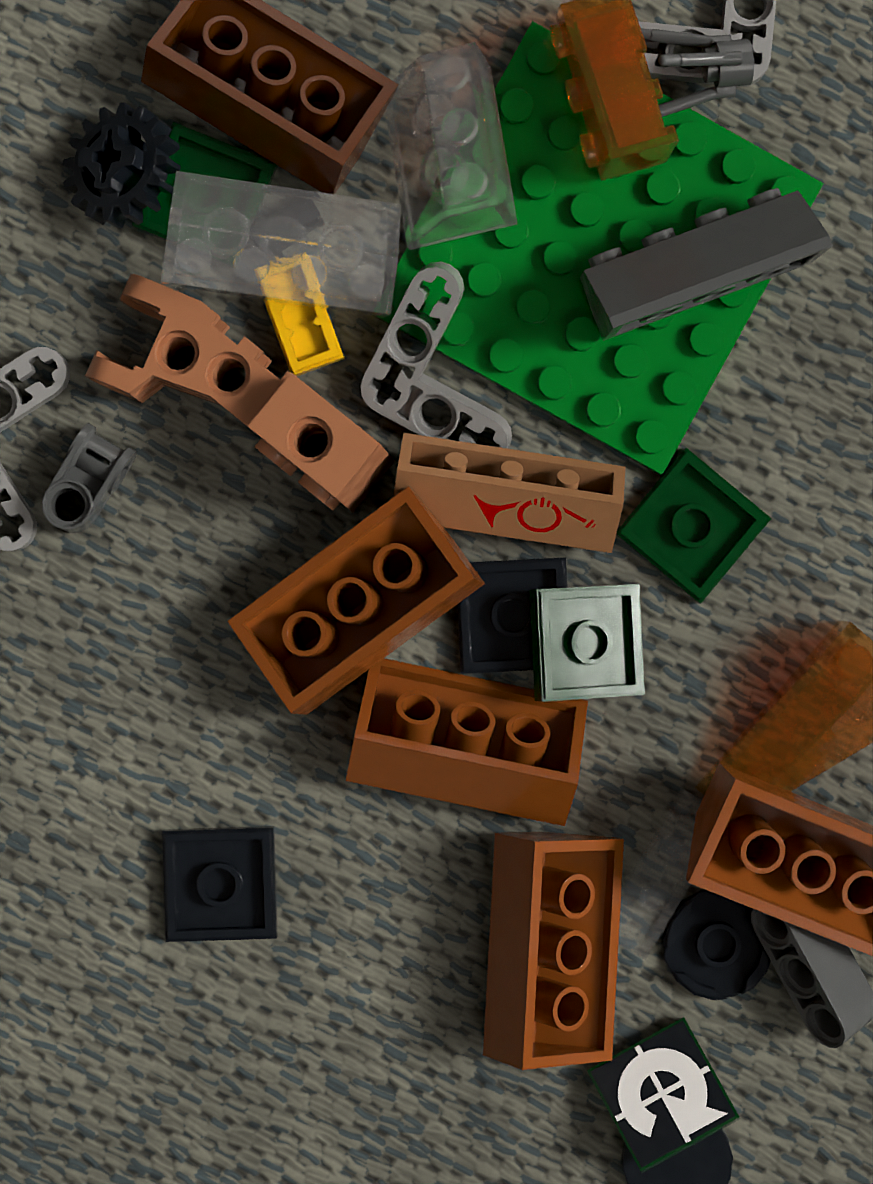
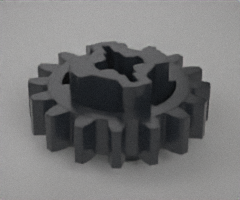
M121 102L116 114L106 107L100 108V122L94 125L86 119L82 122L83 130L86 133L83 139L70 138L68 142L76 149L75 157L66 158L62 163L64 167L73 171V175L63 182L66 189L75 193L70 202L75 207L84 211L85 215L102 225L108 222L116 228H123L126 218L138 225L143 223V209L146 207L158 212L161 209L157 199L160 192L172 194L174 191V187L166 181L168 174L180 172L181 168L179 164L169 158V156L175 154L180 149L179 144L168 137L172 130L170 126L140 105L135 110L125 102Z

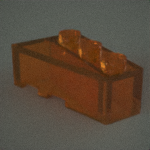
M573 0L560 4L556 17L557 23L550 25V33L557 58L567 57L572 78L565 80V87L572 112L578 113L582 111L588 133L581 134L580 140L588 168L597 166L602 181L666 163L679 139L674 125L664 126L657 99L663 98V92L658 78L651 79L644 52H647V46L631 0Z

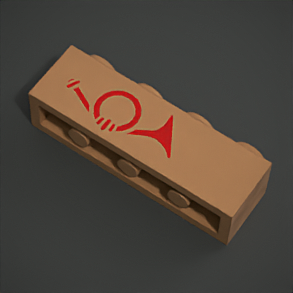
M403 433L393 497L409 486L444 528L612 553L624 503L626 467Z

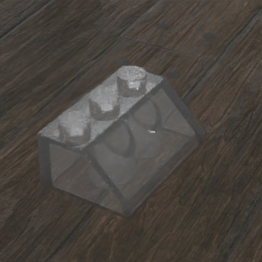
M476 42L418 57L393 80L399 85L385 110L407 247L409 250L518 224L490 65Z

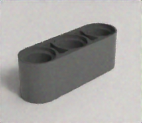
M753 909L751 923L754 931L806 1027L821 1044L829 1048L842 1046L873 1019V990L850 948Z

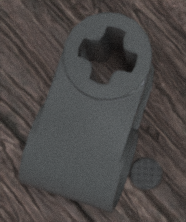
M87 423L75 437L66 453L62 466L45 491L42 508L46 519L55 527L69 533L82 532L90 528L98 518L111 494L122 483L136 458L137 451L130 447L125 450L119 448L96 434V427ZM90 453H96L97 455L108 460L110 464L105 465L104 463L90 456ZM69 492L81 493L85 500L83 514L74 521H63L58 514L57 506L59 500Z

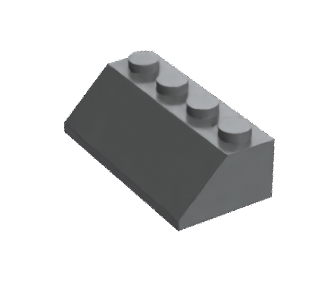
M775 188L748 199L749 209L731 216L728 215L726 208L702 215L694 220L696 229L676 236L674 229L668 228L643 238L641 242L644 248L624 256L620 247L588 259L591 268L584 270L579 279L602 340L605 341L808 265L833 246L830 236L798 190L782 196L779 188Z

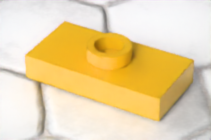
M306 252L253 271L290 373L292 372L295 376H299L345 359Z

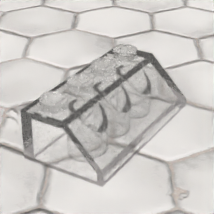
M176 171L161 284L386 317L391 315L398 264L401 204Z

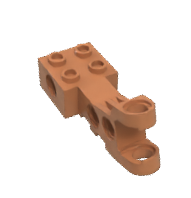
M130 274L119 300L141 313L162 321V327L143 368L135 365L134 369L96 350L85 377L140 403L145 402L166 386L222 406L261 438L254 447L289 476H292L297 469L301 470L304 475L298 483L332 511L341 503L353 513L395 462L382 445L292 372L287 371L280 380L267 369L272 360L245 336L237 345L224 335L230 327L202 301L145 277ZM182 347H194L195 356L190 366L182 370H174L172 360L175 353ZM232 368H245L246 376L243 385L231 392L223 391L222 379L225 373ZM328 440L324 452L319 456L311 457L313 448L319 442Z

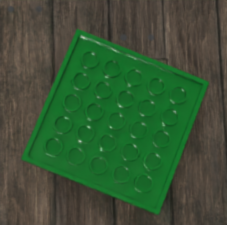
M532 21L371 311V315L390 325L411 281L424 266L432 262H444L452 265L459 271L463 279L464 292L435 351L661 476L771 278L603 341L579 279L584 270L591 268L588 259L619 247L623 256L644 248L641 242L643 238L664 229L673 228L676 236L696 229L695 219L721 208H726L729 216L749 209L748 199L775 188H779L782 196L798 190L809 207H811L824 183L690 108L658 119L631 123L633 127H626L624 125L625 118L629 119L644 112V110L674 99ZM437 276L432 283L423 282L430 289V292L419 312L426 313L429 316L434 305L442 296L451 298V295L444 290L447 282L445 279ZM410 304V310L418 311L412 304ZM431 317L436 322V324L440 323L439 318ZM405 324L399 327V331L424 345L427 344L426 334L418 325Z

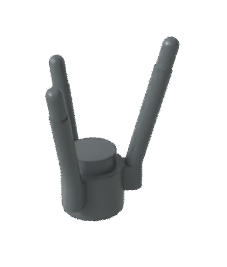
M632 28L629 33L633 39L703 48L702 53L664 54L659 56L658 63L661 66H701L704 82H714V86L649 108L629 119L625 118L624 125L626 127H633L631 123L658 119L714 99L735 97L736 86L751 85L753 81L754 56L750 40H732L730 34L708 36L659 29Z

